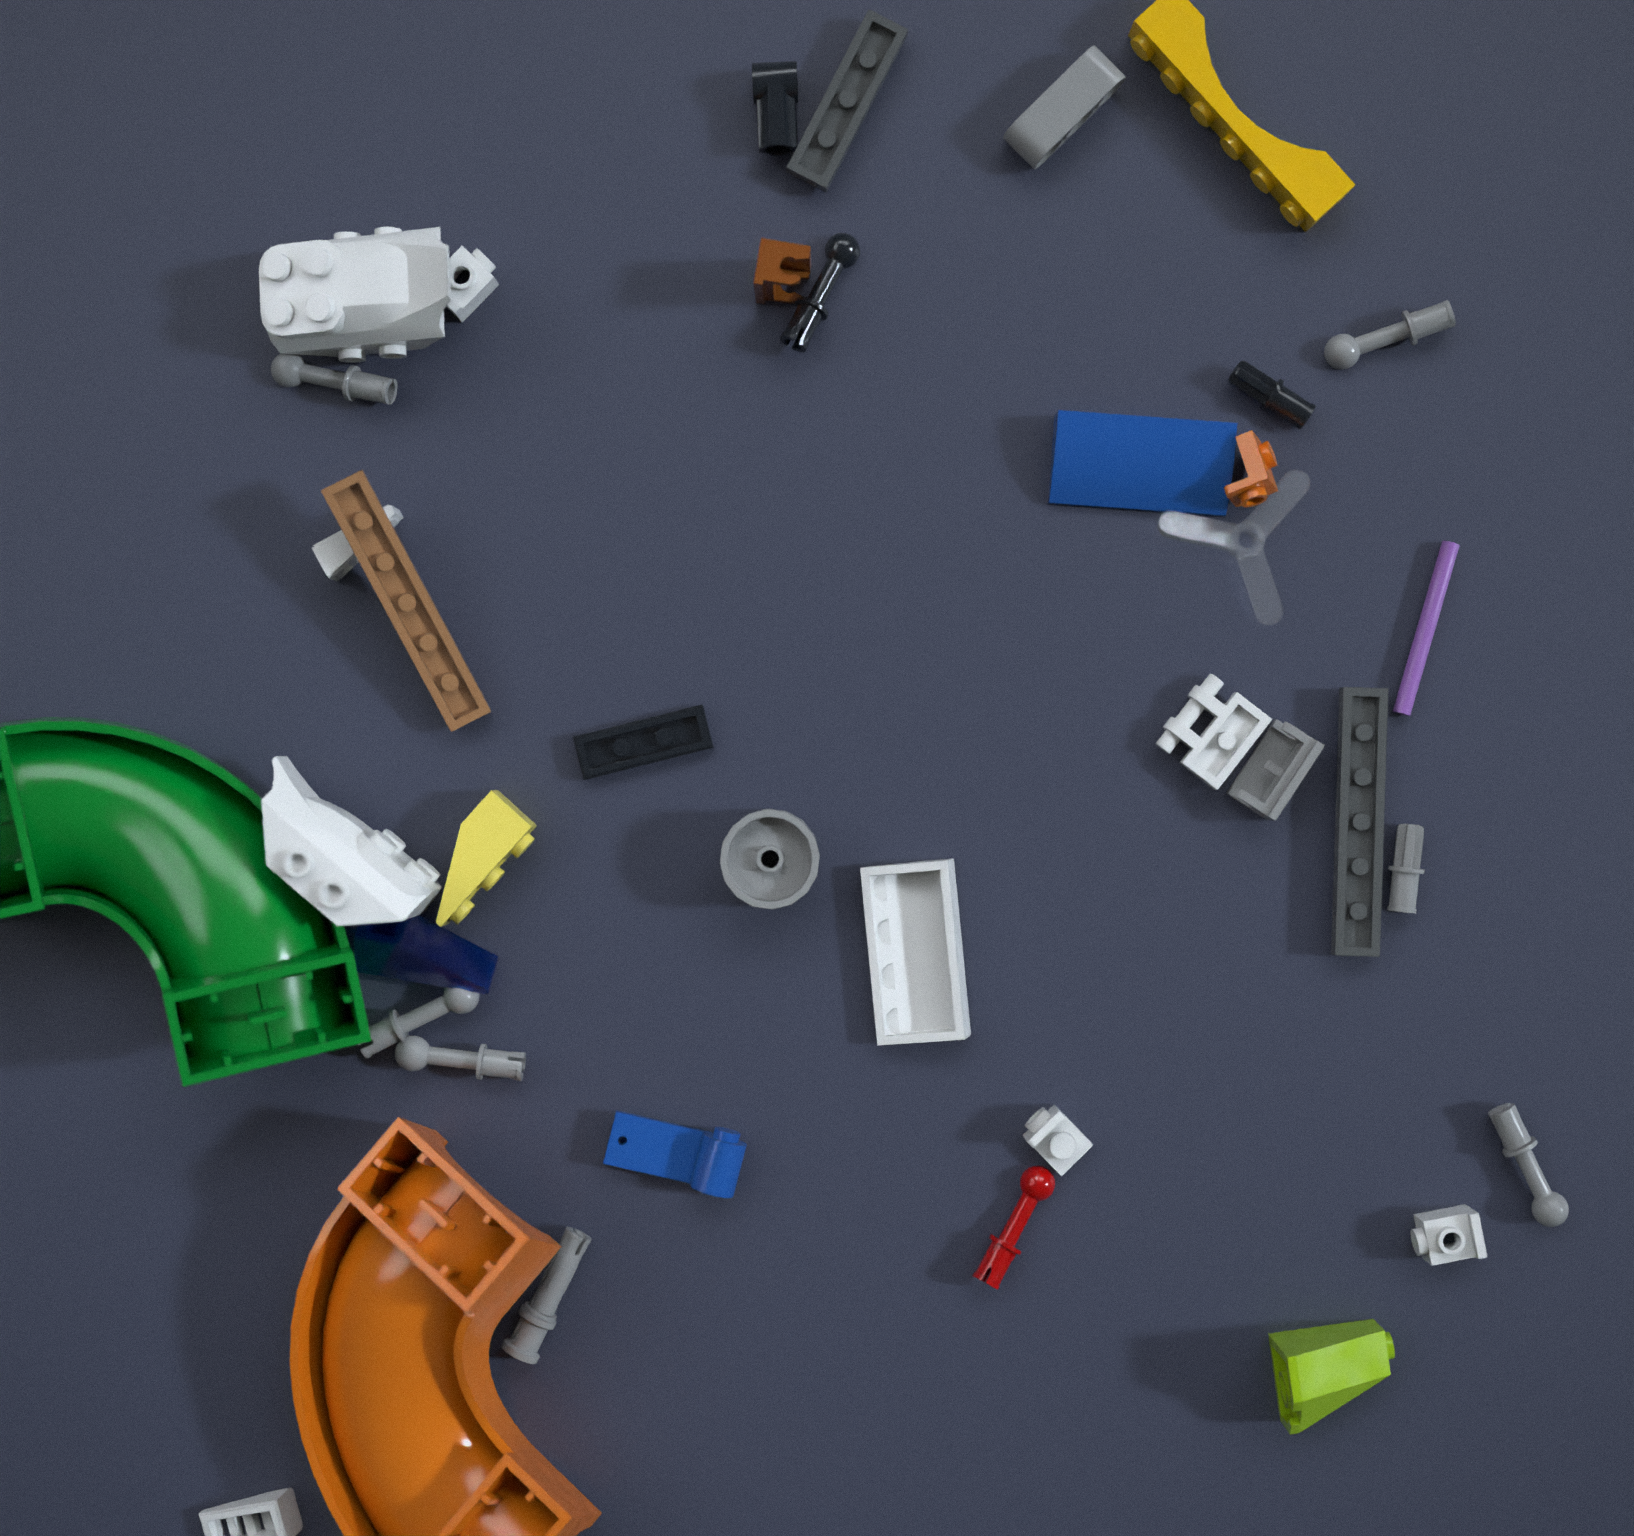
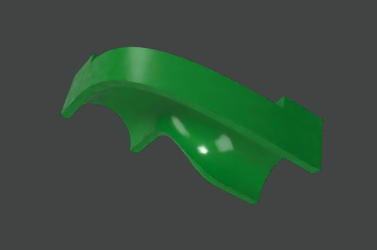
M40 717L0 723V919L42 910L45 908V905L72 904L103 914L129 933L148 957L158 977L183 1087L372 1041L354 954L349 946L344 926L334 924L266 865L262 797L247 783L218 762L183 743L150 730L119 722L84 717Z

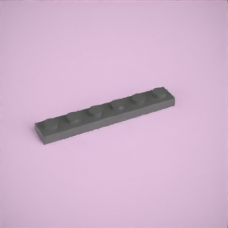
M1339 688L1331 954L1337 956L1380 957L1388 688Z

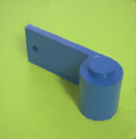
M616 1110L603 1164L690 1183L693 1189L707 1195L733 1198L747 1144L739 1140L741 1133L729 1128L715 1127L714 1132H709Z

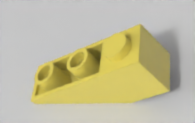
M491 790L461 823L436 923L440 927L449 924L451 920L458 925L474 908L475 904L470 899L482 887L485 891H489L504 875L505 871L500 866L511 854L519 858L535 840L530 833L537 825L498 790Z

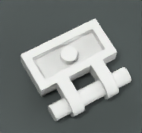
M1210 673L1200 686L1195 685L1187 695L1190 700L1176 718L1171 716L1163 726L1165 732L1155 744L1164 752L1170 754L1179 741L1184 743L1190 749L1179 763L1211 788L1218 790L1272 719L1238 692H1234L1225 704L1220 702L1214 696L1224 683ZM1206 710L1214 718L1203 733L1198 736L1190 727L1200 714Z

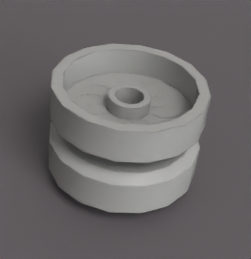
M767 808L749 813L731 827L722 843L720 866L725 883L737 898L753 907L773 910L792 905L809 891L817 877L820 853L815 835L802 819L788 811ZM767 850H773L779 856L778 864L771 868L769 864L765 866L761 860V857Z

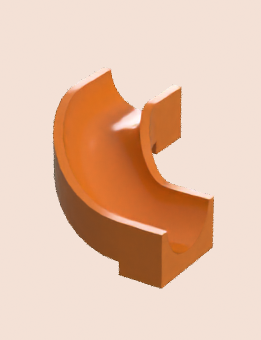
M398 1117L337 1188L344 1197L321 1229L308 1255L297 1289L291 1322L290 1373L293 1403L300 1436L314 1478L329 1511L344 1536H576L581 1531L590 1528L602 1512L523 1435L508 1414L497 1393L489 1365V1347L496 1326L559 1251L561 1246L550 1235L539 1231L518 1217L479 1185L445 1149L448 1141L436 1130Z

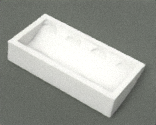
M954 858L860 868L877 1046L967 1039L971 1035Z

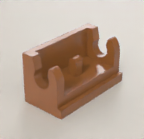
M761 238L753 283L756 303L765 304V300L786 304L795 303L797 297L801 295L795 292L787 293L782 289L781 285L794 286L799 284L801 280L809 279L811 271V246Z

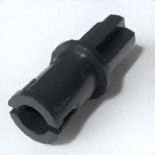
M1240 361L1229 376V383L1261 403V410L1270 409L1294 424L1298 429L1304 426L1316 407L1313 403H1309L1283 386V379L1280 378L1276 381L1247 361Z

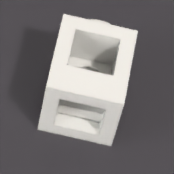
M461 246L449 258L451 301L446 307L463 322L499 286V283L491 274L496 266L478 248L470 254ZM464 270L470 272V278L466 283L458 284L455 282V279Z
M1466 1204L1413 1214L1416 1228L1411 1229V1241L1417 1256H1422L1431 1266L1474 1257L1478 1259L1487 1258L1479 1213ZM1453 1232L1455 1242L1443 1244L1445 1235Z

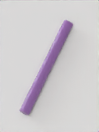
M1442 541L1392 711L1394 713L1404 716L1411 715L1460 545L1450 541Z

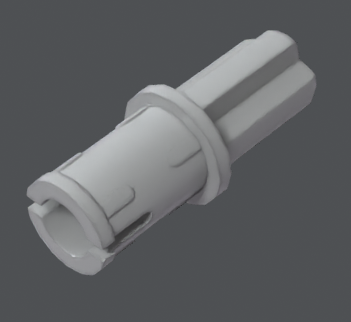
M1403 823L1397 826L1393 865H1388V870L1392 871L1389 905L1387 906L1389 911L1416 914L1419 875L1425 872V869H1420L1424 828L1420 825Z

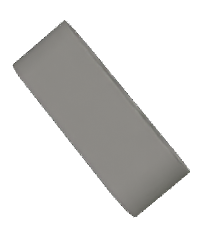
M1093 45L1016 119L1005 132L1003 139L1034 170L1037 169L1118 90L1125 81L1126 76Z

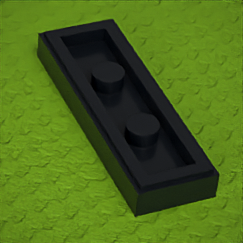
M703 704L573 737L583 780L714 748Z

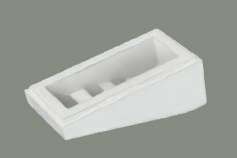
M389 504L383 507L393 527H395L403 519L400 510ZM342 530L313 545L312 550L325 574L334 581L343 578L359 562Z
M293 1488L270 1491L204 1509L198 1513L204 1536H225L221 1519H226L230 1536H296L303 1528ZM258 1513H261L265 1529H261ZM239 1516L243 1518L247 1534L243 1532Z

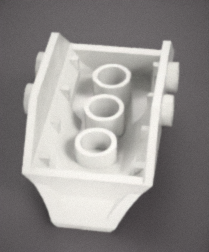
M379 227L374 229V235L361 236V234L356 232H337L333 234L334 239L313 240L279 244L270 247L260 260L259 287L262 324L266 328L271 342L282 354L338 357L339 361L347 363L366 361V355L378 353L381 358L398 359L406 357V351L424 349L445 337L444 308L451 301L449 245L441 242L440 227L402 231L396 227Z
M276 756L272 759L274 768L273 786L271 791L261 799L266 865L337 926L404 921L423 914L441 889V885L437 881L440 873L424 859L419 858L417 861H414L403 851L406 844L390 830L385 829L383 832L373 830L346 810L320 799L287 756Z

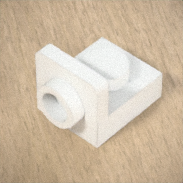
M1055 1104L1048 1111L1042 1107L1025 1124V1127L1028 1129L1023 1134L1026 1142L1032 1148H1035L1061 1176L1093 1146L1092 1142Z

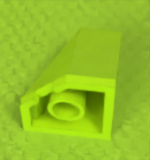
M1374 1319L1268 1333L1280 1421L1289 1434L1302 1432L1391 1375L1389 1360L1395 1358L1391 1334L1385 1332Z

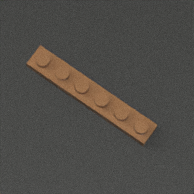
M363 469L322 489L321 492L450 731L453 732L490 713L491 708Z

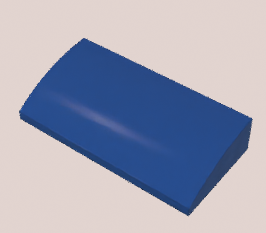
M1058 410L1054 416L1048 504L1225 517L1229 499L1225 494L1224 487L1232 482L1236 447L1235 437L1237 436L1238 423Z

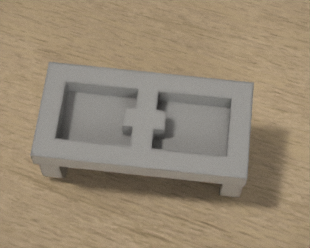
M1274 719L1226 794L1265 820L1276 821L1325 745L1286 721L1282 723Z

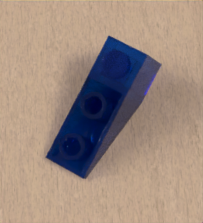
M419 915L404 921L359 924L354 936L355 963L359 973L489 994L499 956Z

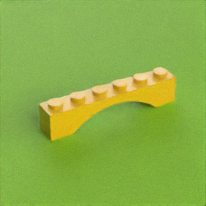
M1156 0L1134 20L1128 34L1134 52L1142 60H1150L1161 72L1160 78L1164 85L1176 95L1180 93L1191 105L1190 111L1197 122L1206 128L1210 126L1221 138L1220 144L1226 154L1233 160L1237 161L1240 159L1251 171L1250 178L1255 186L1263 193H1271L1281 204L1280 211L1290 224L1295 227L1300 225L1307 232L1353 189L1356 184L1326 151L1303 148L1280 140L1258 127L1237 108L1223 89L1212 66L1206 42L1205 18L1189 0Z

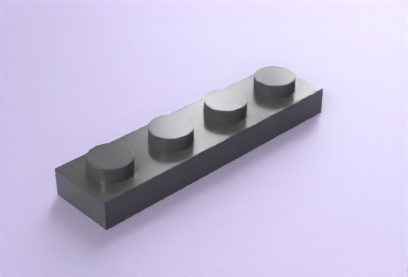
M868 9L786 167L787 173L825 193L827 192L902 48L909 29Z

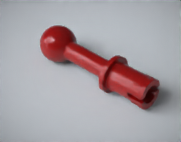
M1035 1165L1027 1168L1022 1173L1020 1178L1022 1194L999 1238L990 1234L989 1239L992 1242L976 1272L972 1275L997 1290L1016 1254L1020 1256L1022 1251L1015 1248V1245L1038 1201L1046 1200L1054 1192L1055 1179L1051 1171L1046 1167Z

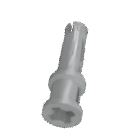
M566 1227L559 1243L561 1248L550 1260L531 1300L521 1305L518 1311L521 1317L511 1337L504 1339L501 1345L507 1354L525 1363L537 1364L540 1357L538 1350L547 1331L553 1330L557 1323L555 1312L592 1240L590 1236L578 1229Z

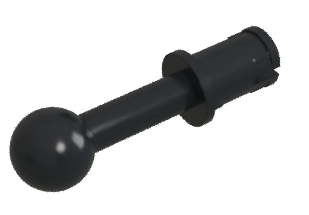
M837 233L827 241L825 245L827 262L809 296L797 297L795 301L797 309L785 331L780 336L781 342L786 346L792 340L794 343L791 349L797 352H805L817 326L821 321L827 319L829 313L823 305L841 271L853 266L859 258L860 246L855 237L848 233Z

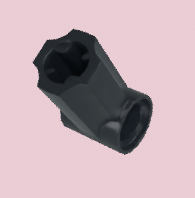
M797 61L752 63L754 105H757L759 153L786 155L790 152H795L798 142L797 119L795 117V103H798Z

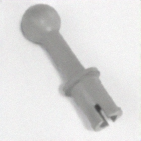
M1448 300L1411 313L1407 310L1402 311L1401 322L1356 338L1348 334L1335 335L1325 345V360L1331 367L1345 370L1355 365L1361 354L1406 338L1409 339L1412 346L1418 344L1417 339L1455 327L1456 321L1451 304Z
M282 353L277 355L271 364V374L274 380L283 387L292 388L300 385L302 382L342 390L343 397L347 401H354L356 398L389 405L393 404L396 399L398 390L396 379L362 372L359 366L351 365L345 373L308 365L298 354Z
M465 978L455 979L447 985L444 995L402 1016L396 1010L390 1011L388 1017L369 1026L371 1040L373 1041L365 1044L364 1048L360 1049L365 1058H370L373 1054L400 1041L404 1042L406 1037L409 1036L410 1031L451 1011L457 1014L471 1012L477 1006L480 998L477 986Z
M412 1035L407 1036L406 1041H400L397 1044L395 1059L398 1065L407 1071H418L429 1064L476 1070V1079L482 1080L483 1076L522 1081L524 1076L522 1071H525L526 1052L487 1049V1044H481L479 1052L431 1047L422 1037Z
M1505 1103L1493 1108L1488 1112V1115L1504 1146L1502 1153L1505 1157H1515L1534 1196L1531 1206L1534 1218L1538 1223L1546 1227L1561 1225L1568 1217L1569 1206L1562 1195L1551 1191L1531 1150L1538 1144L1537 1139L1529 1136L1514 1103Z

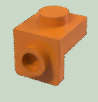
M1253 430L1235 437L1248 477L1224 487L1227 498L1235 507L1259 505L1267 500V495L1278 491L1271 468L1278 466L1269 441L1262 443Z

